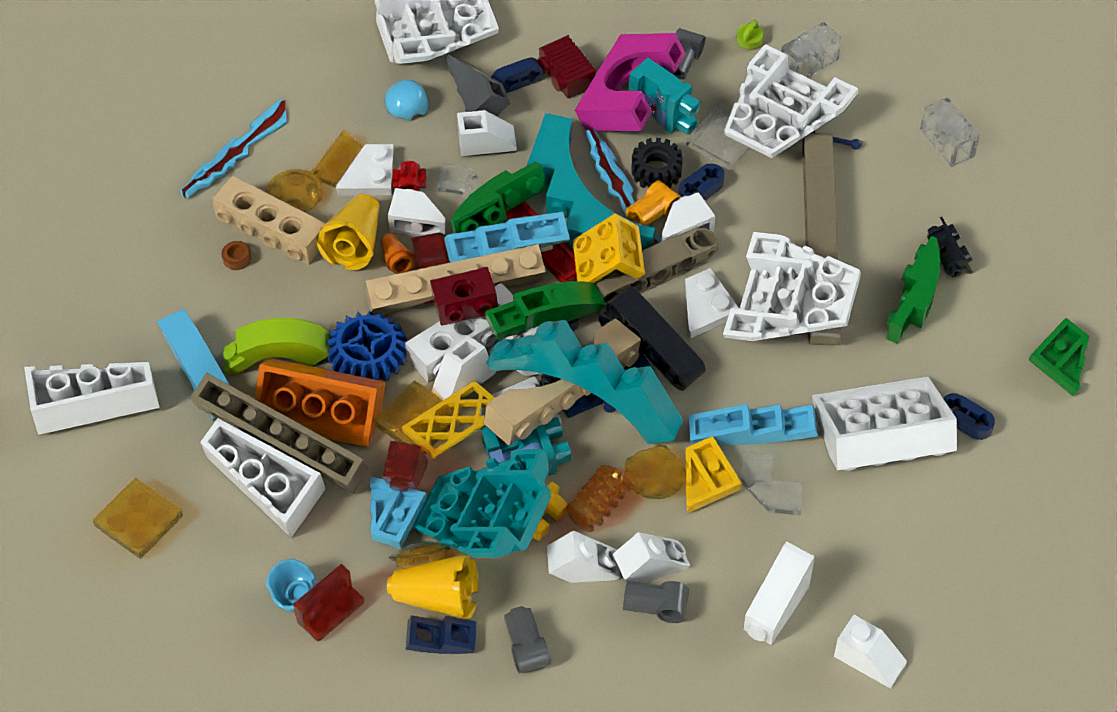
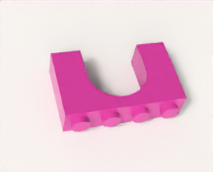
M676 33L620 34L574 110L585 130H593V128L596 131L642 130L652 113L642 91L618 90L629 81L630 73L647 57L668 72L675 73L686 54Z

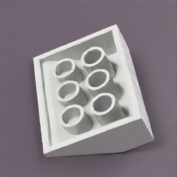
M928 376L812 395V402L828 454L837 471H850L857 467L868 465L880 466L887 462L898 460L911 461L917 457L941 456L947 452L957 451V419Z

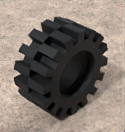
M656 137V142H652V139L649 138L646 139V145L643 141L638 143V148L635 147L632 154L631 173L634 176V181L636 183L640 181V187L642 188L646 185L649 188L656 181H661L669 188H672V183L676 185L682 175L683 157L681 149L677 150L678 145L675 143L670 146V140L665 139L664 143L661 142V138ZM658 160L665 162L667 166L652 168L647 163Z

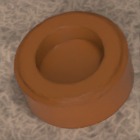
M242 241L230 242L222 249L223 263L231 270L244 269L251 262L250 247Z

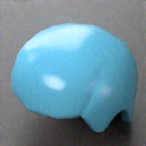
M401 80L394 83L384 98L386 109L391 115L409 121L416 114L425 115L430 105L426 91L414 80Z
M293 558L280 561L271 568L266 579V587L271 594L273 602L285 611L294 612L302 610L315 599L318 588L317 580L314 573L304 562Z

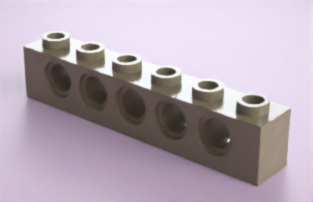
M208 373L204 375L190 398L200 410L221 419L314 469L326 480L354 494L369 469L361 457Z

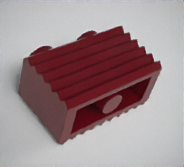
M569 35L539 48V58L537 60L543 68L544 74L548 73L556 91H562L570 99L572 96L575 97L576 94L587 90L596 75V70Z

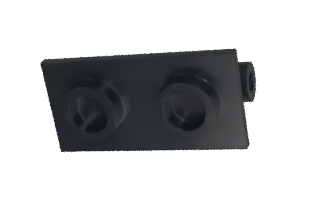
M939 217L943 225L930 227L927 231L928 240L931 236L937 238L939 252L947 249L945 253L940 255V261L945 268V272L952 277H957L962 273V269L967 267L969 273L972 274L973 272L968 263L973 261L965 245L959 248L956 241L960 239L956 228L953 223L947 226L943 217Z

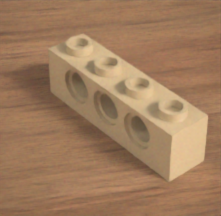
M232 176L212 198L215 216L225 224L230 223L239 228L244 234L248 236L253 235L262 240L267 246L271 248L276 247L287 253L290 258L300 260L308 265L318 255V235L320 229L326 223L235 176Z

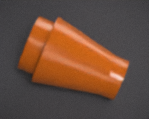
M389 233L384 235L380 240V244L383 247L387 268L395 274L410 271L414 265L413 253L397 239L395 234Z

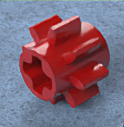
M415 161L402 162L399 165V169L392 170L393 188L413 189L415 191H420V188H426V169H420V165Z

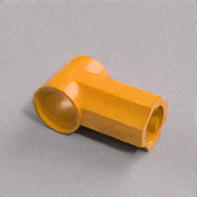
M656 181L648 188L644 197L626 208L625 216L632 222L648 226L662 215L668 217L673 202L680 199L681 196L663 182Z

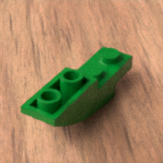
M535 161L513 174L505 170L481 185L459 206L450 219L453 232L475 231L478 227L495 225L507 219L505 212L547 189L542 165Z
M934 236L930 237L926 245L921 244L914 257L916 261L913 265L908 264L902 274L901 280L905 282L903 295L899 301L900 308L898 311L893 310L886 322V326L889 327L887 340L893 343H899L910 324L922 328L928 317L940 269L939 245L937 238Z
M561 282L513 294L512 302L485 311V318L496 339L501 340L539 326L546 321H572L602 310L606 303L593 282Z

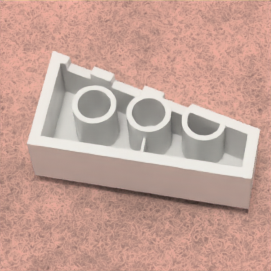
M149 362L110 363L107 368L93 367V364H83L80 369H63L62 365L50 366L49 370H36L35 366L24 367L30 409L38 435L159 408Z
M217 418L200 442L207 458L291 539L326 489L319 472Z

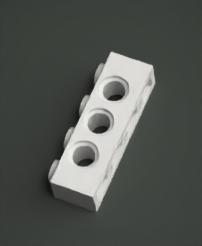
M502 283L495 286L498 306L513 301V295ZM485 316L442 326L439 321L405 342L406 356L410 364L429 383L437 377L445 352L467 336L464 334H469L471 338L484 347L493 345L497 339Z

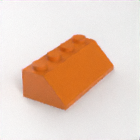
M269 358L259 366L255 400L326 439L369 447L382 410L386 382Z

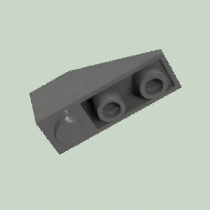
M449 54L445 56L449 65V72L457 85V92L462 97L466 107L465 112L486 110L498 116L511 104L501 82L466 61Z

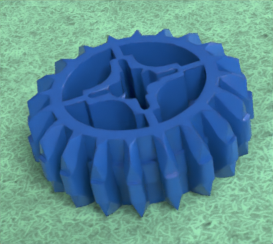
M370 310L367 315H361L357 311L355 318L346 315L345 323L337 322L336 330H331L328 346L331 349L328 350V360L336 372L374 380L384 378L389 381L390 373L398 375L399 366H404L407 337L405 332L402 331L400 323L395 324L392 316L385 319L382 311L377 316H373Z

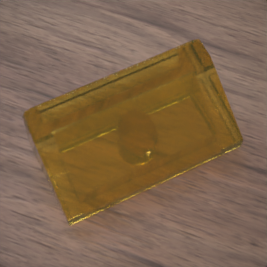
M343 130L333 140L308 175L335 188L364 146Z

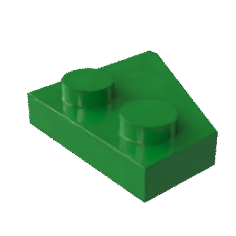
M1065 318L1031 354L1028 360L1074 396L1080 389L1079 380L1081 371L1084 368V353L1088 346L1089 335Z

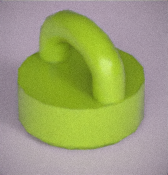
M756 19L738 28L736 40L740 47L752 50L762 45L764 32L758 26Z

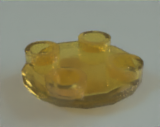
M302 169L285 170L275 175L268 183L266 193L303 212L314 208L324 197L322 183L318 177Z
M657 444L653 448L641 450L627 458L624 477L628 486L636 494L649 499H663L671 497L681 489L685 482L686 470L682 461L671 453L666 445Z
M418 542L399 549L388 558L391 561H395L397 567L416 564L415 558L427 556L428 561L447 558L446 551H449L451 547L439 542Z

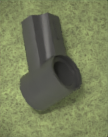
M678 28L676 35L686 54L676 72L671 73L679 80L686 77L694 59L700 58L706 40L704 35Z
M627 581L623 610L655 614L664 622L680 623L685 619L689 588L677 581H667L662 583L661 586Z
M520 606L511 609L510 612L504 615V621L512 642V654L518 673L551 665L544 637L539 635L531 608Z

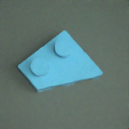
M371 476L370 511L372 515L373 541L401 549L427 499L426 492Z

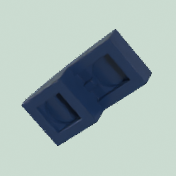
M411 615L407 623L405 650L437 654L473 653L475 651L477 622L451 616H445L443 621Z

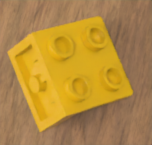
M616 213L573 240L577 281L594 283L616 269L636 280L645 275L639 226Z

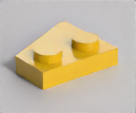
M713 436L685 448L686 510L688 513L742 490L740 479Z

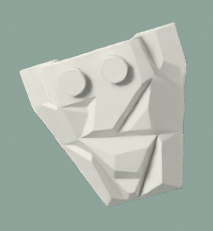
M374 0L377 8L376 23L390 62L403 64L428 61L495 35L499 31L488 0Z
M765 44L749 62L747 68L748 75L745 83L741 84L740 97L738 102L734 103L725 128V135L773 158L842 113L859 93L858 88L836 77L833 78L827 87L790 70L788 55Z
M753 232L746 255L751 267L750 275L740 308L730 309L723 332L724 337L758 341L847 326L861 271L830 256L826 258L814 253L812 248L805 245L801 248L792 244L790 239L783 235Z

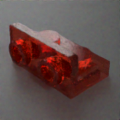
M340 564L293 604L296 621L316 641H321L364 604V597L352 587L350 571Z

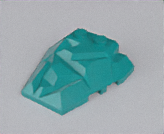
M543 449L516 450L510 453V460L499 463L495 458L486 460L485 464L488 467L474 471L468 466L438 476L413 528L417 532L473 558H499L509 555L511 552L527 549L551 498V491L544 483L549 473L547 453Z

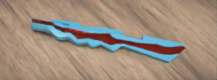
M278 100L249 124L252 127L249 132L241 138H233L217 153L211 162H205L192 175L189 183L180 189L181 195L184 198H189L199 189L211 186L214 180L224 177L229 169H234L237 160L248 156L249 146L287 124L285 100Z
M594 128L589 129L585 135L591 146L590 156L596 161L595 169L601 174L600 179L608 184V195L619 198L624 217L627 219L625 216L626 208L635 203L631 196L634 193V189L623 171L615 164L617 159L606 142L600 139ZM652 223L648 225V227L654 228ZM656 230L654 245L661 242Z

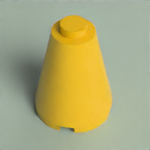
M358 194L320 229L317 247L320 254L329 263L335 265L337 262L345 265L344 269L359 270L368 265L374 253L380 212L379 202L369 194Z
M463 554L396 569L392 576H389L387 579V592L389 595H392L395 602L456 618L470 619L477 605V602H471L472 592H478L479 588L477 565L474 559H470L471 556Z

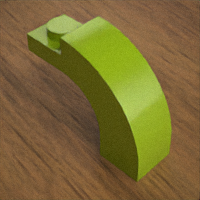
M269 318L246 324L235 330L236 340L223 347L224 372L235 376L258 361L274 357L289 358L303 365L313 366L329 355L328 350L331 349L328 346V340L330 339L329 330L316 323L297 318Z

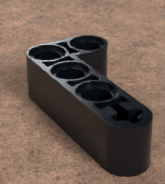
M625 287L609 300L599 313L598 321L602 327L616 318L641 339L640 351L678 390H685L705 373L706 367L701 358L634 287Z

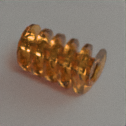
M608 465L600 466L597 468L596 473L589 478L588 483L581 488V492H578L574 496V500L567 505L568 516L580 528L588 532L594 531L593 524L596 526L603 525V517L611 515L610 508L615 509L618 506V500L625 498V491H630L633 488L632 482L619 469Z

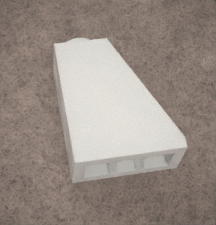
M786 541L745 615L743 630L757 641H765L772 645L809 589L815 556Z

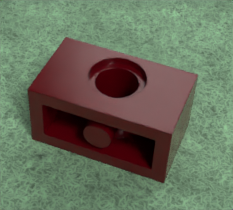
M488 266L430 280L433 302L441 326L485 316V311L498 307L497 294Z

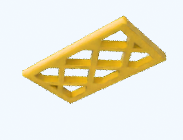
M474 380L402 426V431L434 459L485 426V416H481L482 408L487 407V403L495 399V397ZM473 391L479 394L478 399L462 400V398ZM448 407H454L453 416H437V414ZM460 407H477L475 416H459ZM429 423L427 432L414 431L421 424ZM435 423H451L449 432H433ZM457 423H473L464 431L456 432ZM431 440H448L436 449L430 445Z

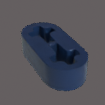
M530 57L497 69L491 77L501 82L506 93L536 83L541 79L544 71L538 60Z
M712 163L702 166L682 181L678 194L681 197L690 196L696 191L706 201L723 187L724 170L721 166Z
M951 393L943 398L949 408L959 407V410L956 409L952 412L957 419L958 430L978 440L986 439L991 435L995 424V418L992 413L960 394ZM980 421L985 423V425H981L980 427H977L975 425V423L978 424L980 423Z

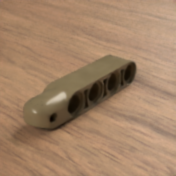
M695 228L642 250L645 275L637 280L616 269L594 282L605 303L627 286L634 287L640 293L646 292L689 272L696 264L711 258L718 250L719 239L709 229Z

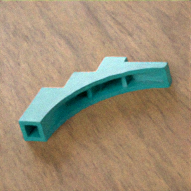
M545 113L527 165L535 161L542 165L546 185L549 186L546 194V214L564 213V217L568 218L566 225L570 240L566 241L565 244L574 249L573 240L615 213L600 203L587 190L574 169L570 156L572 118ZM632 222L639 226L642 250L653 246L655 228Z
M566 320L546 321L538 326L534 336L527 335L523 338L504 339L497 342L486 361L491 371H533L558 377L584 388L618 410L638 430L647 444L674 441L683 422V418L651 366L633 367L625 370L608 343L589 344L582 347Z

